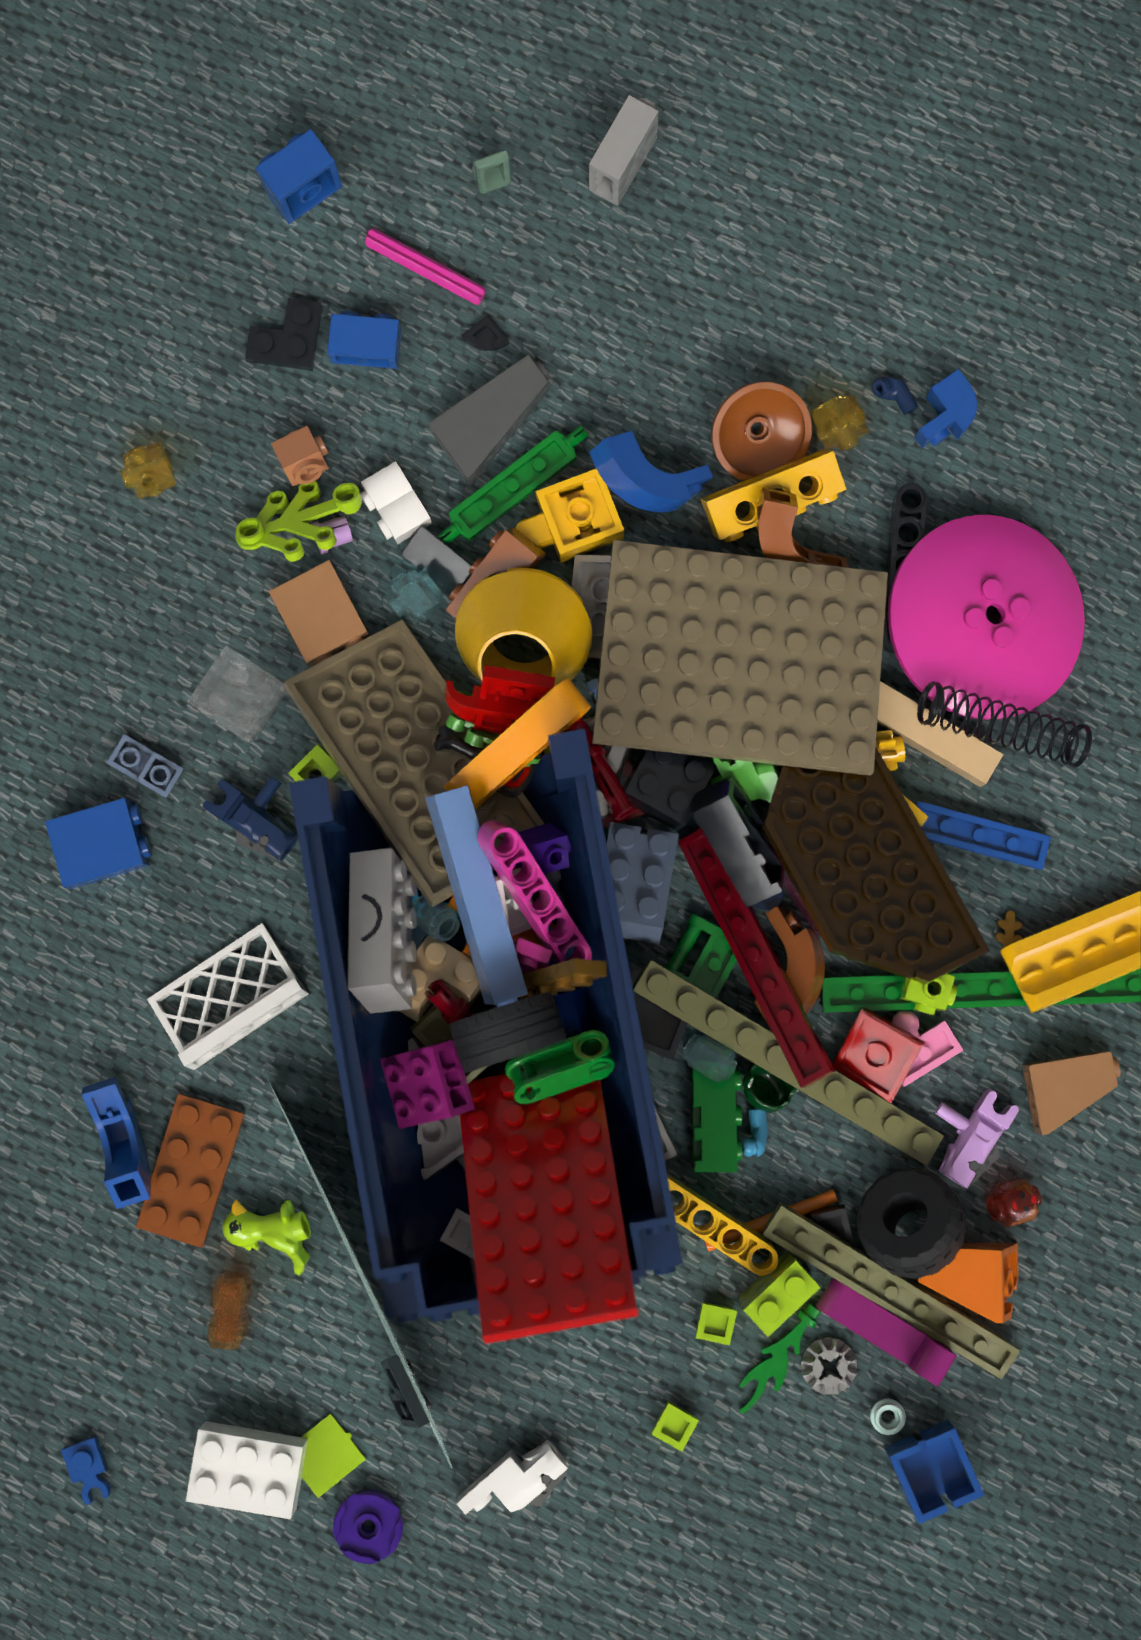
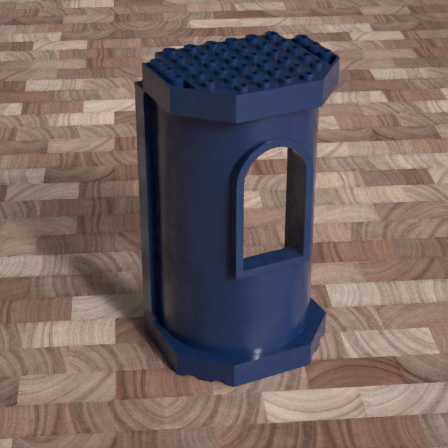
M585 729L548 735L551 753L543 755L539 763L535 765L533 778L523 794L544 824L551 823L568 836L571 844V851L568 853L569 867L560 870L562 880L559 882L560 890L564 892L566 904L563 905L589 945L592 952L591 960L607 961V976L594 979L591 986H575L573 991H558V994L554 995L553 998L563 1023L562 1026L564 1027L566 1039L577 1036L585 1031L596 1030L604 1033L609 1041L614 1069L607 1077L601 1079L633 1284L636 1285L640 1283L639 1277L647 1276L646 1271L653 1270L654 1275L675 1272V1265H681L683 1262ZM326 776L290 782L291 799L374 1279L379 1278L386 1319L395 1317L396 1322L401 1323L418 1319L419 1314L420 1318L429 1316L430 1322L450 1319L453 1317V1312L467 1309L468 1315L480 1314L475 1260L440 1241L456 1209L470 1215L464 1155L431 1179L424 1180L421 1169L424 1168L422 1145L418 1144L417 1140L418 1125L399 1129L381 1063L383 1058L409 1050L407 1041L412 1037H416L411 1032L410 1027L416 1021L398 1010L369 1013L348 989L350 853L391 847L353 790L343 791ZM494 871L493 875L494 877H497L498 874L496 871ZM417 887L420 901L429 904ZM451 897L442 901L439 904L449 903ZM460 917L439 919V933H432V935L462 952L467 940ZM556 918L553 919V920L551 921V923H553L554 925H556V924H557V919H556ZM574 946L567 951L566 959L573 954ZM551 958L548 966L558 963ZM433 1003L430 1004V1006L424 1014H426L434 1006Z

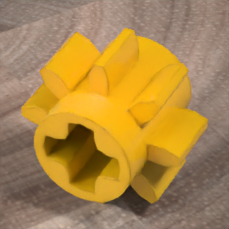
M892 729L877 731L876 748L889 771H896L898 769L897 762L905 761L902 736L893 737Z

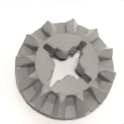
M821 1338L811 1343L805 1350L801 1360L802 1375L810 1388L823 1395H838L846 1388L851 1387L857 1375V1359L852 1349L845 1342L836 1338ZM821 1356L828 1361H832L834 1358L837 1359L838 1362L835 1366L840 1377L830 1372L822 1375L821 1372L824 1367L818 1357Z

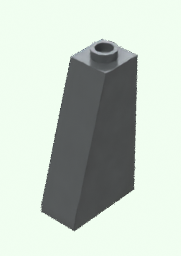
M529 354L428 423L430 432L468 486L476 481L549 391L547 379L550 376L546 368L540 361L534 363Z

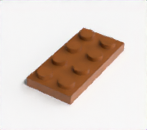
M182 1093L177 1095L151 1177L150 1199L144 1200L136 1228L196 1247H204L246 1113Z

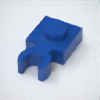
M97 1435L64 1447L61 1450L72 1484L83 1481L84 1487L81 1495L86 1505L94 1501L91 1494L93 1487L101 1490L103 1498L111 1494L109 1483L101 1478L99 1474L106 1471L108 1466Z

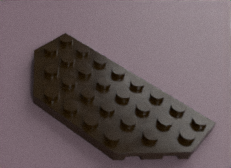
M876 747L874 772L871 776L781 765L762 828L831 953L927 984L990 951Z

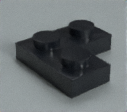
M288 298L283 330L250 326L245 354L246 361L313 371L323 309L322 303Z
M392 1355L381 1361L380 1363L394 1390L388 1393L402 1425L420 1428L429 1423L430 1421L399 1356ZM405 1359L413 1378H416L412 1365L408 1359ZM420 1391L428 1411H431V1405L423 1391Z

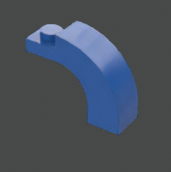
M633 431L605 438L589 452L598 473L608 487L627 503L646 511L660 513L675 511L693 496L701 493L704 490L702 485L713 478L708 465L677 474L666 473L655 468L642 454Z
M116 1077L82 1087V1097L96 1125L105 1158L104 1183L116 1209L150 1199L151 1177L148 1156L136 1113L130 1099L125 1098Z

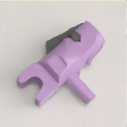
M991 1089L983 1092L974 1106V1112L969 1119L943 1102L935 1111L936 1115L956 1127V1133L959 1134L954 1144L950 1143L938 1171L963 1188L971 1186L999 1159L1000 1153L996 1142L1003 1131L1009 1128L1019 1112L1017 1106L1007 1105L1001 1113H996L993 1109V1103L997 1093Z

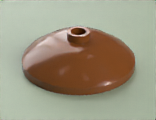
M772 381L751 382L733 391L719 406L711 429L712 447L716 458L728 473L742 481L803 458L809 448L812 435L811 417L803 400L787 386ZM756 422H760V429L757 432H751V426Z

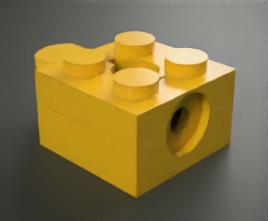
M597 469L536 491V499L541 513L521 520L516 525V529L540 549L554 545L560 563L573 559L575 555H583L613 544V540L621 541L624 539V528L607 484Z

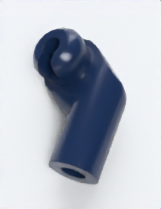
M881 376L873 382V394L881 399L896 401L904 415L915 411L919 407L903 380Z

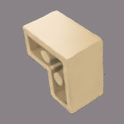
M429 934L417 949L416 962H412V974H414L417 983L416 996H412V1009L398 1011L418 1022L432 1003L425 996V991L429 990L428 986L436 980H443L457 998H463L466 1001L470 1010L482 993L472 959L434 935Z

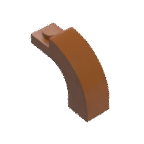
M762 487L756 517L759 540L766 558L849 568L846 557L809 550L795 540L792 535V527L798 510L796 494Z
M776 906L767 912L766 915L785 946L788 959L785 974L807 1014L815 1004L824 981L825 957L823 947L816 931L805 928L800 932L799 929L802 928V924L794 911H788L785 908ZM756 1000V1001H755V1004H756L757 1008L759 1009L761 1015L763 1016L765 1022L767 1023L769 1029L771 1030V1028H770V1026H769V1024H768V1022H767V1020H766V1018H765V1016H764V1014H763V1012H762V1010H761V1008H760V1006H759V1004H758V1002H757V1000Z

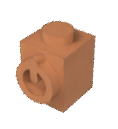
M308 426L292 431L287 436L271 443L292 486L312 483L321 476L323 471L329 469L323 456L329 453L320 435L313 438Z

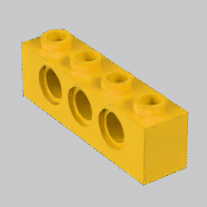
M825 448L704 496L700 500L713 536L719 540L724 539L725 542H730L743 537L744 530L755 526L758 530L756 516L762 487L769 489L778 488L780 491L796 494L798 503L796 515L807 511V505L817 501L821 505L836 500L838 498L837 493L845 491L846 487L834 451ZM805 476H810L812 479L811 489L806 493H801L799 491L800 480ZM748 501L750 505L749 513L744 518H737L735 513L737 505L740 502Z

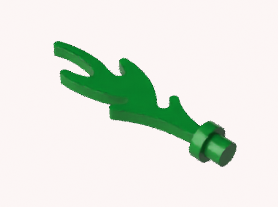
M809 1303L805 1310H800L797 1317L801 1321L786 1336L761 1349L762 1354L771 1353L772 1357L763 1360L753 1367L740 1382L739 1386L743 1388L753 1379L758 1381L754 1394L740 1408L739 1412L741 1414L747 1412L757 1402L770 1377L775 1378L774 1391H779L788 1370L787 1347L791 1345L794 1347L796 1355L800 1353V1341L807 1325L814 1328L818 1323L816 1318L821 1311L816 1306Z

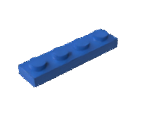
M915 802V805L928 816L926 823L921 827L928 841L1043 870L1051 836L928 803Z

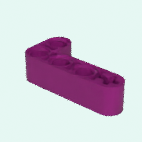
M832 1278L816 1305V1308L902 1361L915 1373L938 1387L957 1357L944 1344L835 1278Z

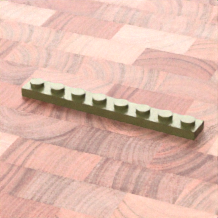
M782 1202L778 1204L762 1229V1235L1001 1380L1021 1351L1018 1345L909 1279L892 1275L889 1271L882 1269L868 1254Z

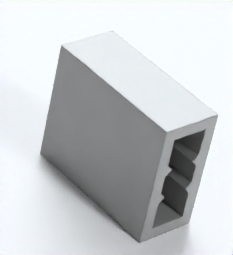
M629 95L589 163V191L617 206L657 139L659 111L656 110L651 102L644 98L636 99Z

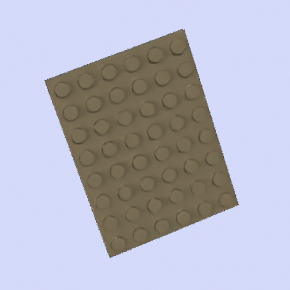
M613 540L592 744L871 776L874 772L888 572Z

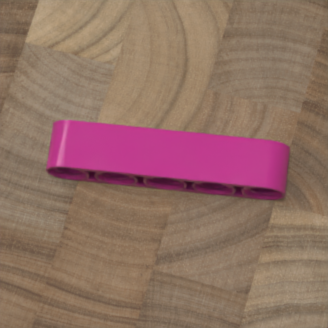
M493 820L484 823L480 827L477 836L479 846L542 945L553 951L551 958L556 963L572 959L591 960L592 952L589 945L520 835L513 828L499 821ZM503 832V842L499 846L494 847L496 836ZM521 861L522 867L520 872L513 876V867ZM539 890L540 892L538 899L531 904L530 899L532 894L535 891ZM557 918V924L554 929L548 931L550 922ZM574 946L573 954L566 959L567 951Z

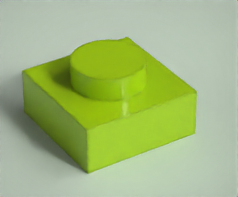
M702 1301L695 1338L730 1346L737 1309Z
M667 1401L651 1430V1434L682 1452L698 1424L699 1418Z

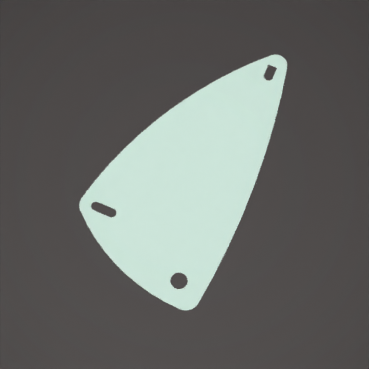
M272 1088V1091L288 1122V1125L319 1188V1191L327 1205V1208L335 1222V1225L343 1239V1242L351 1256V1259L359 1273V1276L377 1311V1314L394 1347V1350L396 1354L399 1356L406 1370V1373L430 1421L429 1423L432 1427V1430L452 1469V1465L450 1463L447 1452L444 1448V1445L435 1427L432 1417L428 1411V1408L424 1402V1399L420 1393V1390L413 1378V1375L377 1303V1300L362 1272V1269L347 1241V1238L328 1202V1199L303 1151V1148Z

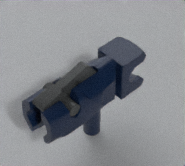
M272 776L269 777L253 800L227 781L220 780L218 786L226 794L225 802L221 805L213 804L210 801L203 803V808L236 830V842L240 846L275 860L283 861L298 841V836L287 826L281 816H274L268 812L269 806H267V803L282 784Z

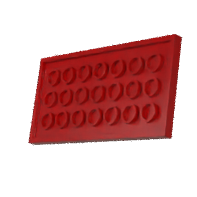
M506 1074L472 1080L468 1083L474 1110L460 1114L484 1343L488 1344L639 1316L601 1080H596L529 1104H521L515 1100L513 1081ZM530 1087L526 1088L527 1091L530 1093V1092H531Z

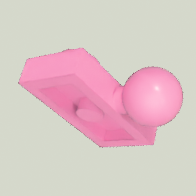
M901 1010L892 1018L891 1023L925 1042L902 1084L904 1087L964 1051L946 1021H941L920 1034L918 1032L919 1019L912 1011Z

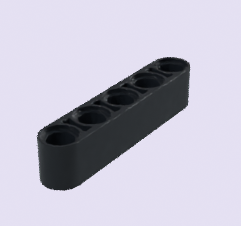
M907 483L898 490L891 508L886 567L888 577L883 647L894 653V649L890 640L887 613L890 590L897 572L896 563L903 561L911 548L924 537L927 493L923 487L915 483ZM906 495L912 496L917 502V507L913 509L906 508L901 501V497ZM903 528L909 529L914 534V541H903L899 537L898 531Z

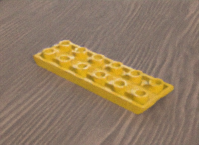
M1141 891L1019 940L1000 950L1030 1013L1039 1011L1141 968Z

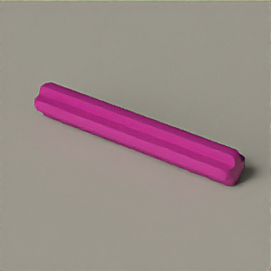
M371 228L365 238L367 247L475 305H479L485 297L486 289L484 286L376 228Z

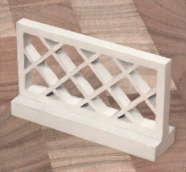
M261 923L147 1000L178 1050V1056L183 1065L195 1070L309 993L303 983L297 978L266 926ZM262 935L267 943L264 958L247 955L250 942ZM242 948L241 954L235 953ZM272 953L274 954L277 961L270 960ZM227 957L239 958L235 977L219 974L221 961ZM246 960L263 963L258 982L241 979ZM269 964L282 967L288 978L276 986L265 984ZM213 967L212 973L206 972ZM200 975L211 977L206 997L190 994L193 980ZM217 979L234 982L229 1001L213 998ZM240 983L257 987L254 1000L247 1005L236 1003ZM184 986L183 992L177 991ZM263 988L270 989L262 994ZM171 994L182 996L177 1016L166 1014L159 1002ZM188 998L205 1001L200 1020L184 1017ZM211 1002L228 1006L225 1019L218 1024L207 1022ZM234 1007L241 1008L233 1013ZM169 1019L176 1020L175 1026L172 1025ZM182 1022L198 1024L196 1039L184 1045L179 1036ZM206 1026H207V1027H212L211 1029H209L208 1031H206V1032L204 1033Z

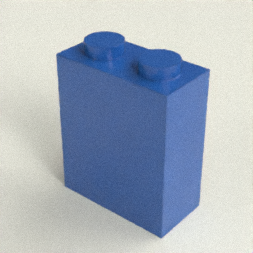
M122 798L45 821L64 888L74 889L150 866L148 857L152 856V850L147 837L141 836L139 824L143 823V819L137 804L133 805L131 800Z

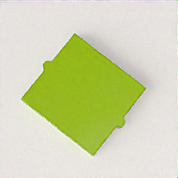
M331 1413L301 1437L308 1439L302 1478L317 1498L321 1497L366 1460V1457L352 1441V1434L350 1432L346 1433Z

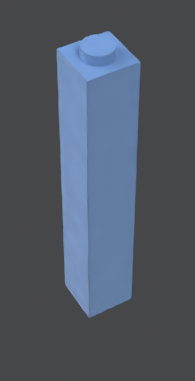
M468 785L426 797L425 799L484 1002L491 1005L497 1004V1007L518 1001L517 997L526 995L528 992L490 861L477 840L480 827Z

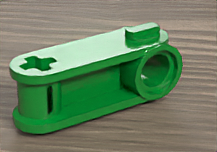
M589 1030L565 1041L517 1056L507 1063L505 1072L507 1077L513 1081L515 1100L521 1104H529L607 1077L614 1069V1061L606 1035L600 1031ZM521 1066L524 1068L523 1072L520 1071ZM530 1087L531 1092L529 1093L526 1088Z

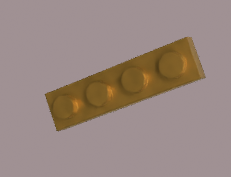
M572 959L522 974L528 994L520 996L519 999L522 1000L549 991L554 996L558 994V991H573L575 986H591L594 979L607 976V961Z

